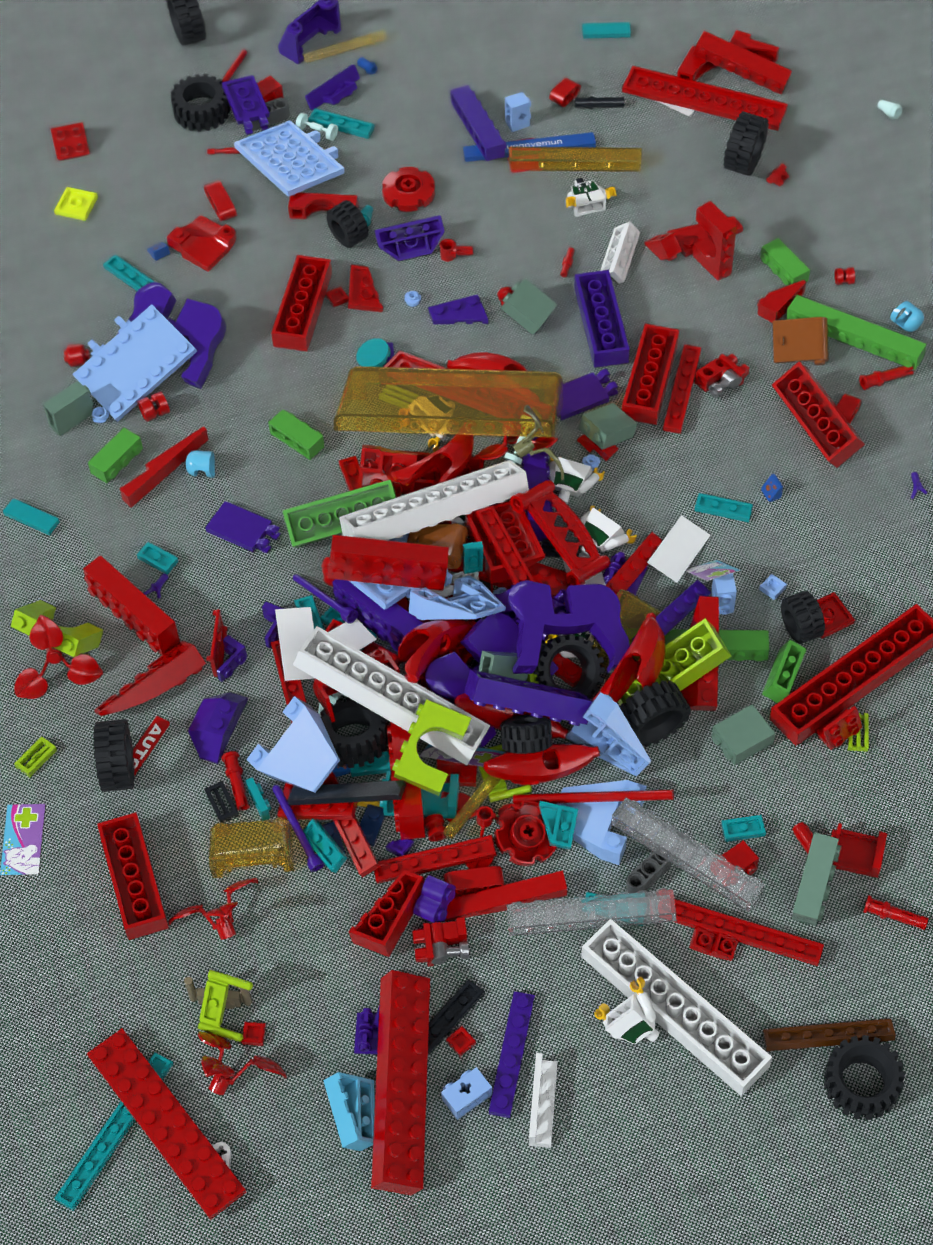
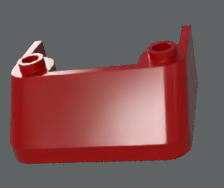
M377 649L367 654L400 673L398 666L386 650ZM315 678L313 683L314 693L331 722H334L335 717L329 696L338 691Z

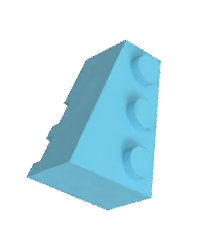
M340 1072L323 1080L342 1148L362 1151L372 1146L375 1115L374 1080Z

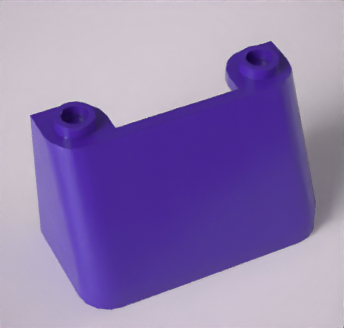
M319 0L288 24L278 43L279 53L299 65L304 61L302 55L303 48L301 47L318 32L326 35L328 31H334V34L341 31L339 1Z

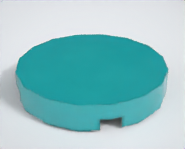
M381 338L370 339L360 346L356 354V360L361 368L368 369V371L379 369L386 364L387 358L390 357V347Z

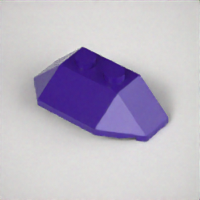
M441 215L377 229L374 232L378 247L397 261H403L432 254L445 230Z
M229 692L203 699L188 730L200 759L216 764L219 763L248 701V697Z

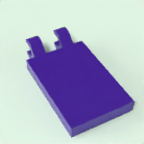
M250 75L222 82V88L238 125H244L246 135L253 134L252 121L259 120L262 131L269 129L267 118L270 113L254 76Z
M603 369L596 376L592 372L545 391V396L562 421L609 402L610 396L618 394L616 390L618 385L613 381L603 388L601 384L610 381L608 377L610 373L607 369Z
M224 501L205 527L206 532L251 552H254L257 548L264 553H268L271 546H268L270 541L264 538L265 535L275 540L281 535L278 532L280 527L273 525L271 520L227 501Z

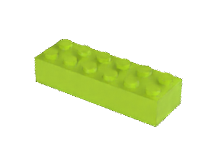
M706 618L666 645L664 664L655 682L660 684L661 681H672L681 691L732 657L715 627ZM637 679L618 701L619 705L626 703V699L633 697L636 691L640 692L643 690L642 685Z

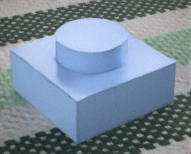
M771 574L760 585L759 590L775 600L786 589L787 584Z

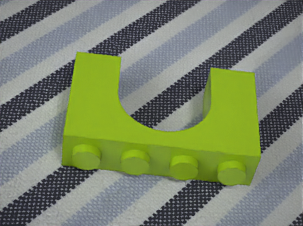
M39 600L17 608L14 611L10 627L30 636V631L40 615H44L53 621L56 607ZM88 622L71 628L59 626L63 633V641L60 646L54 648L72 657H76L79 654L99 647L103 629Z
M426 699L425 703H420L416 712V715L419 716L416 723L412 722L408 731L411 734L409 741L404 740L400 749L403 755L400 760L396 759L392 770L395 771V778L404 780L411 785L439 796L448 774L426 765L419 758L417 742L424 734L431 731H440L463 740L471 718Z

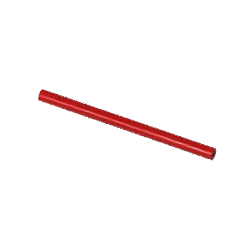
M674 790L513 795V804H520L523 800L538 803L540 801L548 803L674 800Z

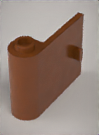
M811 317L773 321L774 363L811 361L814 362V365H825V362L829 361L827 318Z
M437 524L433 527L422 528L418 532H410L407 543L449 547L447 568L457 569L461 564L463 544H466L468 530L460 524Z

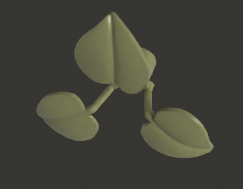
M526 405L523 412L532 417L531 420L534 421L535 428L523 440L515 444L513 448L520 459L527 454L532 456L536 453L546 452L559 467L562 481L564 479L562 464L551 449L532 450L535 446L531 440L545 430L548 436L551 435L541 416L534 409L532 410L529 405Z

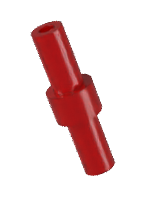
M572 247L568 248L567 254L563 258V267L560 273L562 277H567L569 268L572 267L575 249Z

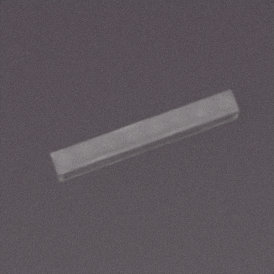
M625 798L612 814L611 825L747 912L752 910L763 895L765 885L762 884L761 880L746 874L741 867L727 862L725 857L719 854L716 855L706 845L697 843L689 834L680 832L670 822H664L654 812L645 810L637 801Z
M666 888L651 892L641 890L629 894L619 892L615 895L607 896L598 894L594 897L577 896L574 899L556 898L553 901L535 900L531 903L514 902L507 905L510 936L601 928L610 919L619 926L676 921L674 891Z

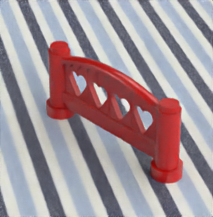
M545 480L524 493L513 495L510 498L513 510L517 513L527 510L571 569L566 574V581L569 586L584 585L585 581L609 567L611 563L609 557L606 555L600 556L592 537L582 521L553 492L555 485L551 480ZM550 501L556 512L543 511L545 502ZM557 516L562 517L563 522L567 524V528L554 526ZM568 531L574 533V537L579 541L578 543L565 541ZM579 546L585 548V552L589 554L590 558L576 556Z

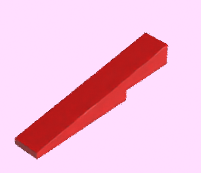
M203 426L145 464L147 471L120 488L123 501L132 508L180 466L191 451L198 450L209 440L207 429Z
M563 870L455 897L448 904L445 922L456 920V918H468L526 907V903L567 896V885Z

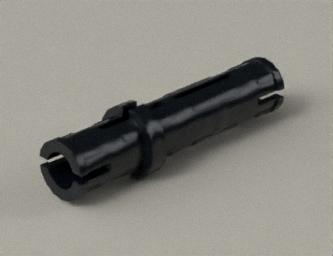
M575 97V108H624V97Z

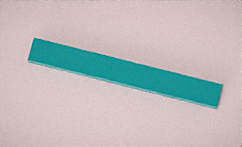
M156 1052L148 1061L162 1081L174 1065L172 1061ZM122 1102L118 1104L54 1198L55 1201L72 1211L76 1209L135 1122V1119Z

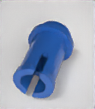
M364 57L358 59L357 65L366 70L367 74L376 73L377 66L374 62H370Z

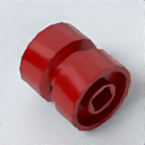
M161 391L152 394L150 399L145 397L137 401L140 412L146 422L156 419L157 415L163 416L170 413L167 400Z

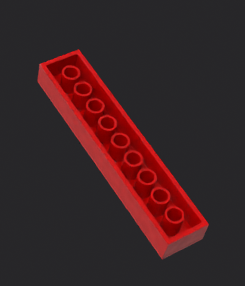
M915 604L771 707L769 720L795 746L799 745L821 726L846 708H850L933 647V619L918 604Z
M391 970L383 976L380 984L371 1189L411 1196L423 1189L430 978Z

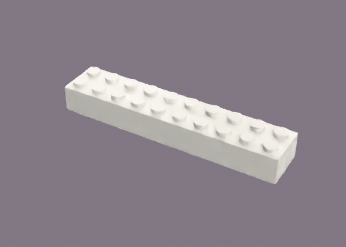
M507 460L339 517L343 536L377 540L401 538L407 533L418 532L428 526H436L440 522L453 520L460 515L471 514L472 511L489 507V505L503 503L517 493H524L529 490L526 471L511 460Z
M316 626L300 648L293 664L298 669L406 731H409L412 722H417L419 716L416 715L420 703L424 704L426 699L470 717L471 721L463 740L440 731L428 732L420 738L465 765H468L490 727L487 723L421 685L408 682L400 673Z
M612 919L604 924L582 946L581 957L628 998L633 994L638 996L637 992L631 991L629 986L633 980L639 986L637 978L642 977L645 980V986L642 989L644 992H647L656 1014L655 1022L741 1097L770 1067L771 1055Z

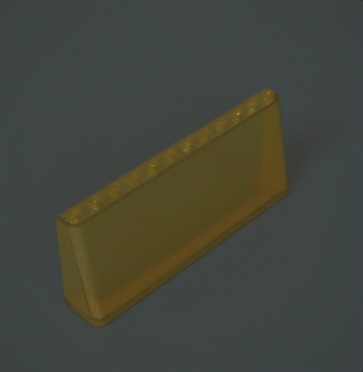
M356 366L351 368L348 373L334 417V431L527 436L535 428L533 418L526 412H523L524 407L529 405L540 420L544 430L542 432L539 428L531 437H555L563 407V378L557 372Z

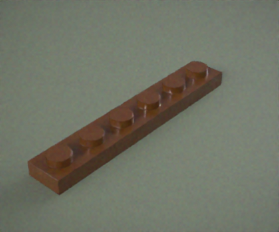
M891 1019L763 1029L766 1051L837 1046L845 1039L849 1043L853 1036H857L858 1041H860L863 1035H868V1041L872 1042L875 1037L879 1038L880 1042L895 1041L896 1037Z

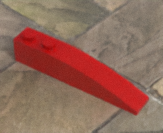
M699 596L690 628L706 618L719 634V597ZM718 666L681 690L691 710L716 711L718 701Z
M181 641L149 664L147 672L138 673L134 677L135 682L121 687L118 696L116 694L110 696L94 712L99 716H104L140 705L163 694L176 685H182L191 674L199 673L203 669L202 666L206 663L193 644Z

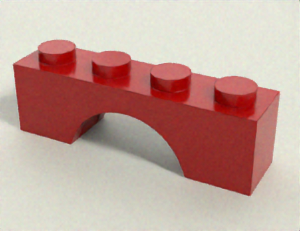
M299 192L290 196L288 204L289 218L307 219L312 213L321 210L328 211L345 200L350 201L359 208L358 195Z

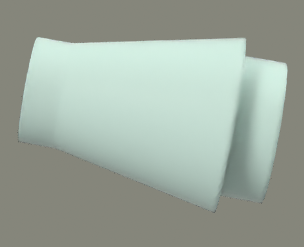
M883 99L877 105L890 119H898L903 111L900 104Z

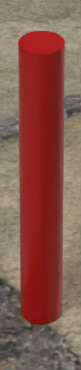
M243 49L223 77L222 82L231 79L247 55L246 50Z

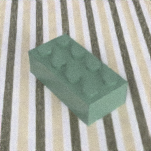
M814 832L793 909L792 920L813 926L817 925V921L822 922L826 907L822 905V902H827L831 886L827 885L828 881L832 882L836 866L832 864L833 861H838L841 846L837 845L839 839Z

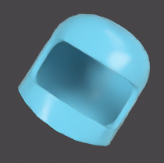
M907 300L893 310L890 318L905 331L914 332L922 325L924 314ZM903 308H906L902 315L896 319L899 312Z
M191 451L186 458L187 472L192 476H197L198 470H202L206 473L207 477L214 478V452Z

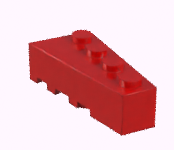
M404 870L389 886L387 893L382 898L379 897L374 903L375 906L360 918L361 921L355 927L353 926L348 931L352 942L390 957L413 915L414 906L421 895L425 882L423 876Z

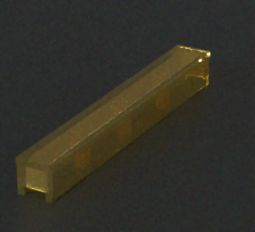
M509 147V171L641 172L642 148Z

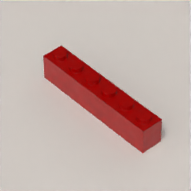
M703 31L693 55L700 59L709 61L716 66H720L729 72H733L744 79L755 82L781 95L792 73L790 69L706 31Z

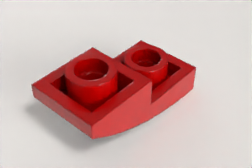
M582 434L577 439L588 452L594 449L605 461L609 460L619 450L616 445L602 450L585 434Z
M697 927L694 929L689 948L709 956L732 961L738 941L721 933L715 935Z

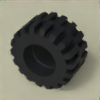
M345 200L327 211L326 219L332 234L346 248H351L368 237L369 232L366 220L360 210L350 201Z
M802 591L782 599V619L788 633L795 642L802 644L823 636L825 632L824 616L817 600L810 592Z
M516 716L500 724L502 749L516 754L540 752L552 746L551 720L546 717Z

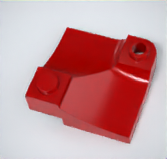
M199 215L188 225L181 228L177 226L166 237L168 246L179 251L182 254V258L209 272L233 247L236 241V231L227 224L221 226Z
M363 444L358 489L391 480L397 497H400L402 493L409 494L414 492L415 482L408 486L397 483L393 479L391 472L416 463L418 454Z

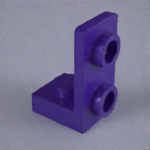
M265 602L262 606L264 618L269 622H274L265 636L266 647L271 648V642L278 641L279 639L275 609L284 608Z
M229 635L223 639L225 652L231 657L217 670L218 679L221 682L229 678L239 665H242L247 658L245 646Z

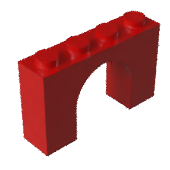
M709 201L697 208L696 221L710 234L714 243L708 237L698 241L693 245V257L719 281L732 273L737 225L712 201Z

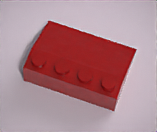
M510 501L493 505L526 566L529 568L544 559L545 554L525 511L522 513L515 512ZM476 511L465 515V527L468 530L471 541H482L483 568L490 583L494 584L510 579L478 521Z

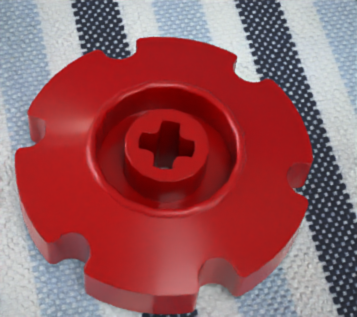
M401 167L398 172L391 171L382 182L384 201L390 207H398L399 211H417L420 206H428L435 197V181L427 171H419L418 167Z
M523 800L520 803V807L511 804L503 810L496 821L500 826V829H496L494 832L496 845L501 854H510L509 861L514 864L532 866L535 860L543 863L557 848L550 846L538 802Z

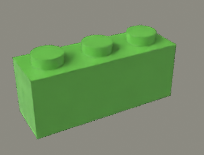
M779 238L762 246L760 255L762 262L767 264L785 285L788 286L802 280L809 281L810 269Z
M282 409L268 422L270 434L309 460L324 448V437L321 432L315 431L306 422L297 419L291 412L288 413Z
M124 427L88 462L90 473L105 483L114 479L118 472L126 467L143 449L141 438Z
M789 640L779 649L762 695L776 703L789 695L806 648Z

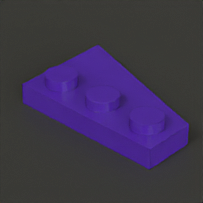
M478 294L428 307L433 324H455L456 322H466V324L482 322V324H489Z

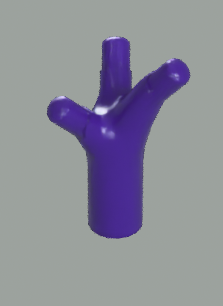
M912 472L913 492L910 498L914 499L918 490L922 491L925 495L928 492L922 486L918 472Z
M163 573L143 594L148 595L155 591L157 598L160 599L161 588L169 577Z

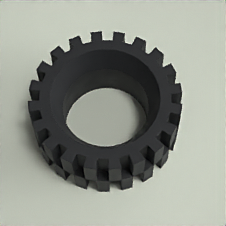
M166 0L171 23L179 43L184 46L205 40V25L198 1Z
M195 74V77L189 75L186 76L187 80L183 78L179 80L180 84L176 83L170 95L174 118L178 125L181 124L184 129L188 127L189 131L197 129V132H202V129L210 131V127L216 129L218 128V123L222 125L225 122L224 119H228L230 104L222 88V80L220 78L216 80V76L213 75L208 77V74H203V76ZM195 98H212L210 102L203 105L188 103Z
M744 111L739 114V118L737 117L736 124L733 125V130L729 136L730 139L727 142L724 157L725 169L746 176L752 175L758 160L761 158V152L766 142L767 129L769 127L767 118Z
M575 635L559 636L549 639L547 643L541 645L538 666L534 674H537L536 681L539 684L561 688L553 681L550 666L553 658L562 651L570 652L580 661L582 675L579 682L573 688L566 690L583 693L590 699L593 697L592 693L598 692L600 689L597 684L603 683L604 678L600 677V673H605V667L600 668V663L604 662L603 657L597 656L600 651L598 648L591 647L594 643L590 640L584 641V637H575Z
M661 681L660 684L655 682L651 687L647 685L643 687L642 691H636L633 697H628L626 703L620 705V709L642 746L644 745L645 747L650 746L651 743L657 744L659 740H665L668 738V735L675 734L677 732L676 729L682 728L684 726L683 722H687L688 716L691 715L689 704L678 686L672 681Z
M346 697L347 701L344 702L338 699L336 700V705L331 703L335 717L334 722H331L324 709L320 712L321 719L339 757L338 766L343 767L344 764H348V768H354V764H359V767H363L366 761L369 764L373 763L374 757L379 759L382 756L381 751L385 752L387 749L386 719L349 697ZM350 724H362L369 727L364 733L353 737L341 736L336 733L338 729Z
M127 719L96 722L94 724L93 745L97 778L99 779L101 791L133 789L135 781L134 758Z
M863 1035L860 1041H858L857 1036H853L849 1043L845 1039L840 1043L839 1047L836 1046L829 1057L824 1074V1088L828 1089L827 1096L829 1100L834 1098L833 1106L836 1109L842 1106L844 1108L842 1113L848 1116L849 1112L854 1113V1119H860L861 1115H865V1120H871L873 1114L879 1118L883 1116L884 1111L888 1113L892 1109L893 1104H896L904 1085L905 1071H902L904 1065L902 1060L897 1062L899 1054L896 1050L891 1053L889 1051L891 1045L887 1042L884 1046L880 1045L879 1038L875 1037L873 1042L868 1041V1035ZM855 1063L869 1064L881 1074L884 1088L873 1096L857 1095L846 1086L843 1079V1071Z

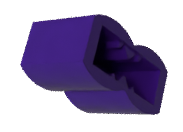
M429 875L423 884L421 895L416 901L413 914L433 923L444 921L447 916L448 904L455 897L456 886Z

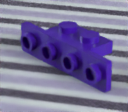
M351 64L305 95L310 110H314V108L319 107L323 103L338 104L342 98L350 96L357 89L355 82L360 79L356 66Z

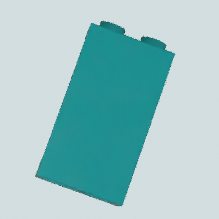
M391 771L386 772V779H382V781H391ZM451 774L450 783H444L439 796L421 789L423 817L441 814L443 818L456 819L459 774ZM442 792H449L447 797L441 798ZM393 800L380 801V807H383L384 815L394 816Z

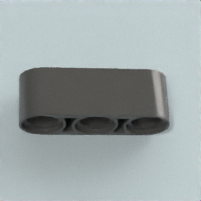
M277 98L265 103L270 113L267 118L269 122L267 126L283 121L290 116L287 99ZM259 120L251 122L253 125L252 131L261 128Z
M662 845L656 848L627 876L626 892L629 896L640 897L671 868L673 850L670 847ZM664 856V857H667L668 859H667V860H662V859H660L659 857ZM646 870H652L654 872L647 873ZM632 883H638V884H640V886L635 887V886H632L631 884H632Z

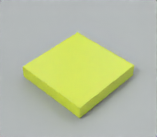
M66 187L54 209L55 215L86 221L98 199V194Z

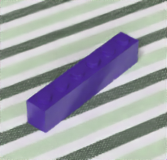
M469 85L451 89V104L486 162L505 157L506 142L500 137L499 130L495 129L493 120L489 119L487 111L482 108L481 101L477 100L475 91L471 90Z

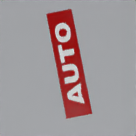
M156 716L134 747V776L169 727V721Z

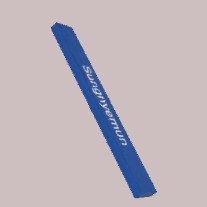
M593 132L506 142L505 157L501 158L595 148L596 141ZM477 145L463 147L465 162L485 160Z

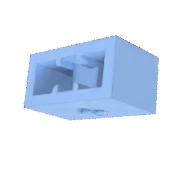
M524 92L505 97V122L511 132L530 126L531 101L529 97L525 96Z
M733 573L714 578L711 597H719V614L734 613L737 590Z
M476 1067L472 1071H465L455 1083H448L441 1092L442 1101L458 1120L492 1096V1087Z

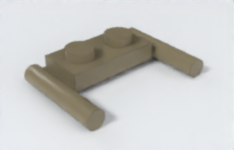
M186 977L184 983L190 1000L195 1002L198 999V1003L202 1005L205 988L195 989L192 978ZM240 988V991L228 990L225 1008L241 1007V1003H244L246 1006L252 1004L249 990Z

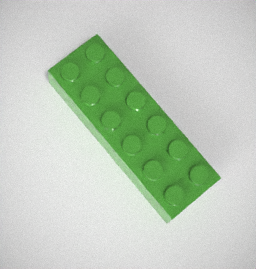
M387 480L282 510L292 547L297 548L332 538V535H343L339 517L397 498L393 482Z

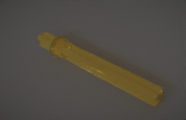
M384 30L374 33L369 32L368 35L304 53L303 58L305 63H309L365 45H373L375 42L385 40L386 34Z
M490 775L485 779L445 828L443 833L447 838L453 839L501 779L491 777Z

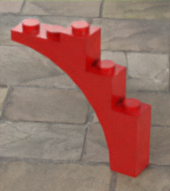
M736 30L730 40V43L774 63L778 60L779 47L753 40L749 33ZM692 46L678 69L677 77L697 81L703 74L717 66L693 55L695 46Z

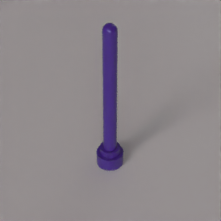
M293 575L295 582L338 611L342 620L351 624L357 619L358 612L355 609L344 607L300 575Z
M274 785L272 790L308 857V868L311 872L320 870L325 866V863L313 851L280 786Z

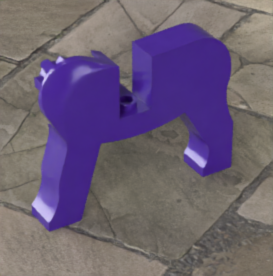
M152 282L144 285L134 296V312L128 320L132 322L152 304L197 350L191 357L190 366L182 373L181 377L186 384L201 389L213 366L215 349L222 341L226 332L224 318L216 307L187 298L175 322L168 318L177 301L174 295L161 283Z
M530 580L515 584L508 595L511 611H514L516 618L520 619L516 646L517 661L512 668L513 674H532L538 666L543 633L570 635L590 631L609 657L607 671L608 673H613L630 647L628 636L620 621V602L614 591L602 584L570 585L563 594L566 613L559 612L554 614L550 585Z
M502 613L481 618L460 641L479 664L474 668L472 666L469 668L455 652L433 660L427 667L425 675L430 690L436 695L450 699L449 702L454 704L456 697L465 691L470 669L479 671L482 651L517 653L518 625L512 618ZM553 661L550 666L551 676L559 669ZM489 727L479 748L484 747L497 734L494 727Z

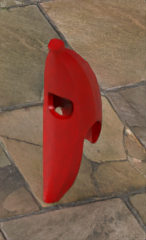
M480 352L460 356L455 360H448L447 369L540 404L538 398L509 380L517 379L529 382L531 377L530 372L513 359L499 354Z
M464 422L454 437L439 450L408 467L391 472L395 482L408 486L431 471L442 475L439 483L457 478L466 468L472 457L474 449V437L471 430L472 423Z
M654 613L646 615V619L641 624L630 647L598 694L601 692L609 695L617 703L636 679L642 685V688L647 685L651 687L655 683L664 664L666 645L664 633L656 621ZM632 656H640V659L636 662Z
M459 619L433 620L423 623L408 632L398 648L400 661H407L405 664V671L407 673L404 676L408 682L417 683L419 677L427 670L429 664L457 646L476 622Z
M466 693L458 695L454 703L457 707L501 730L500 724L509 718L531 715L529 712L517 714L512 712L510 708L498 710L493 708L491 704H486V706L476 705L473 700L469 699ZM551 720L552 739L559 737L566 739L568 730L563 728L559 722Z
M571 743L552 744L550 748L536 753H503L484 762L483 768L488 775L494 778L510 780L512 783L519 785H536L563 778L587 766L595 757H599L600 750L598 746L590 747Z

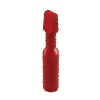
M235 147L207 149V154H241Z

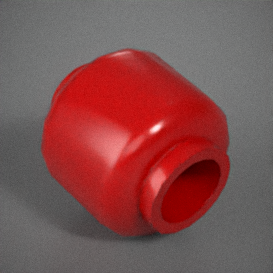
M82 343L68 344L66 349H64V361L70 367L82 366L87 362V359H90V351Z

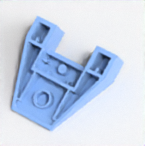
M471 576L455 579L453 597L448 599L426 587L410 591L409 613L416 616L419 620L478 619L506 610V607L482 582Z
M601 692L583 716L588 721V724L580 723V726L573 725L566 736L574 744L590 747L598 746L600 750L599 758L634 776H637L651 762L618 704L609 695Z
M294 696L283 711L293 721L271 751L258 744L246 760L256 770L273 779L316 793L340 760L320 714L309 704Z
M629 780L564 787L561 793L645 791L647 786ZM644 801L557 803L558 805L578 809L573 835L575 842L599 859L620 865L626 849L627 837L610 832L611 826L619 808L639 814Z

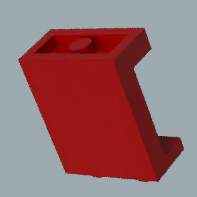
M838 823L837 830H832L831 837L839 839L837 845H840L841 849L838 861H833L832 865L836 866L835 869L878 878L887 833L879 831L878 837L844 830L842 829V824Z

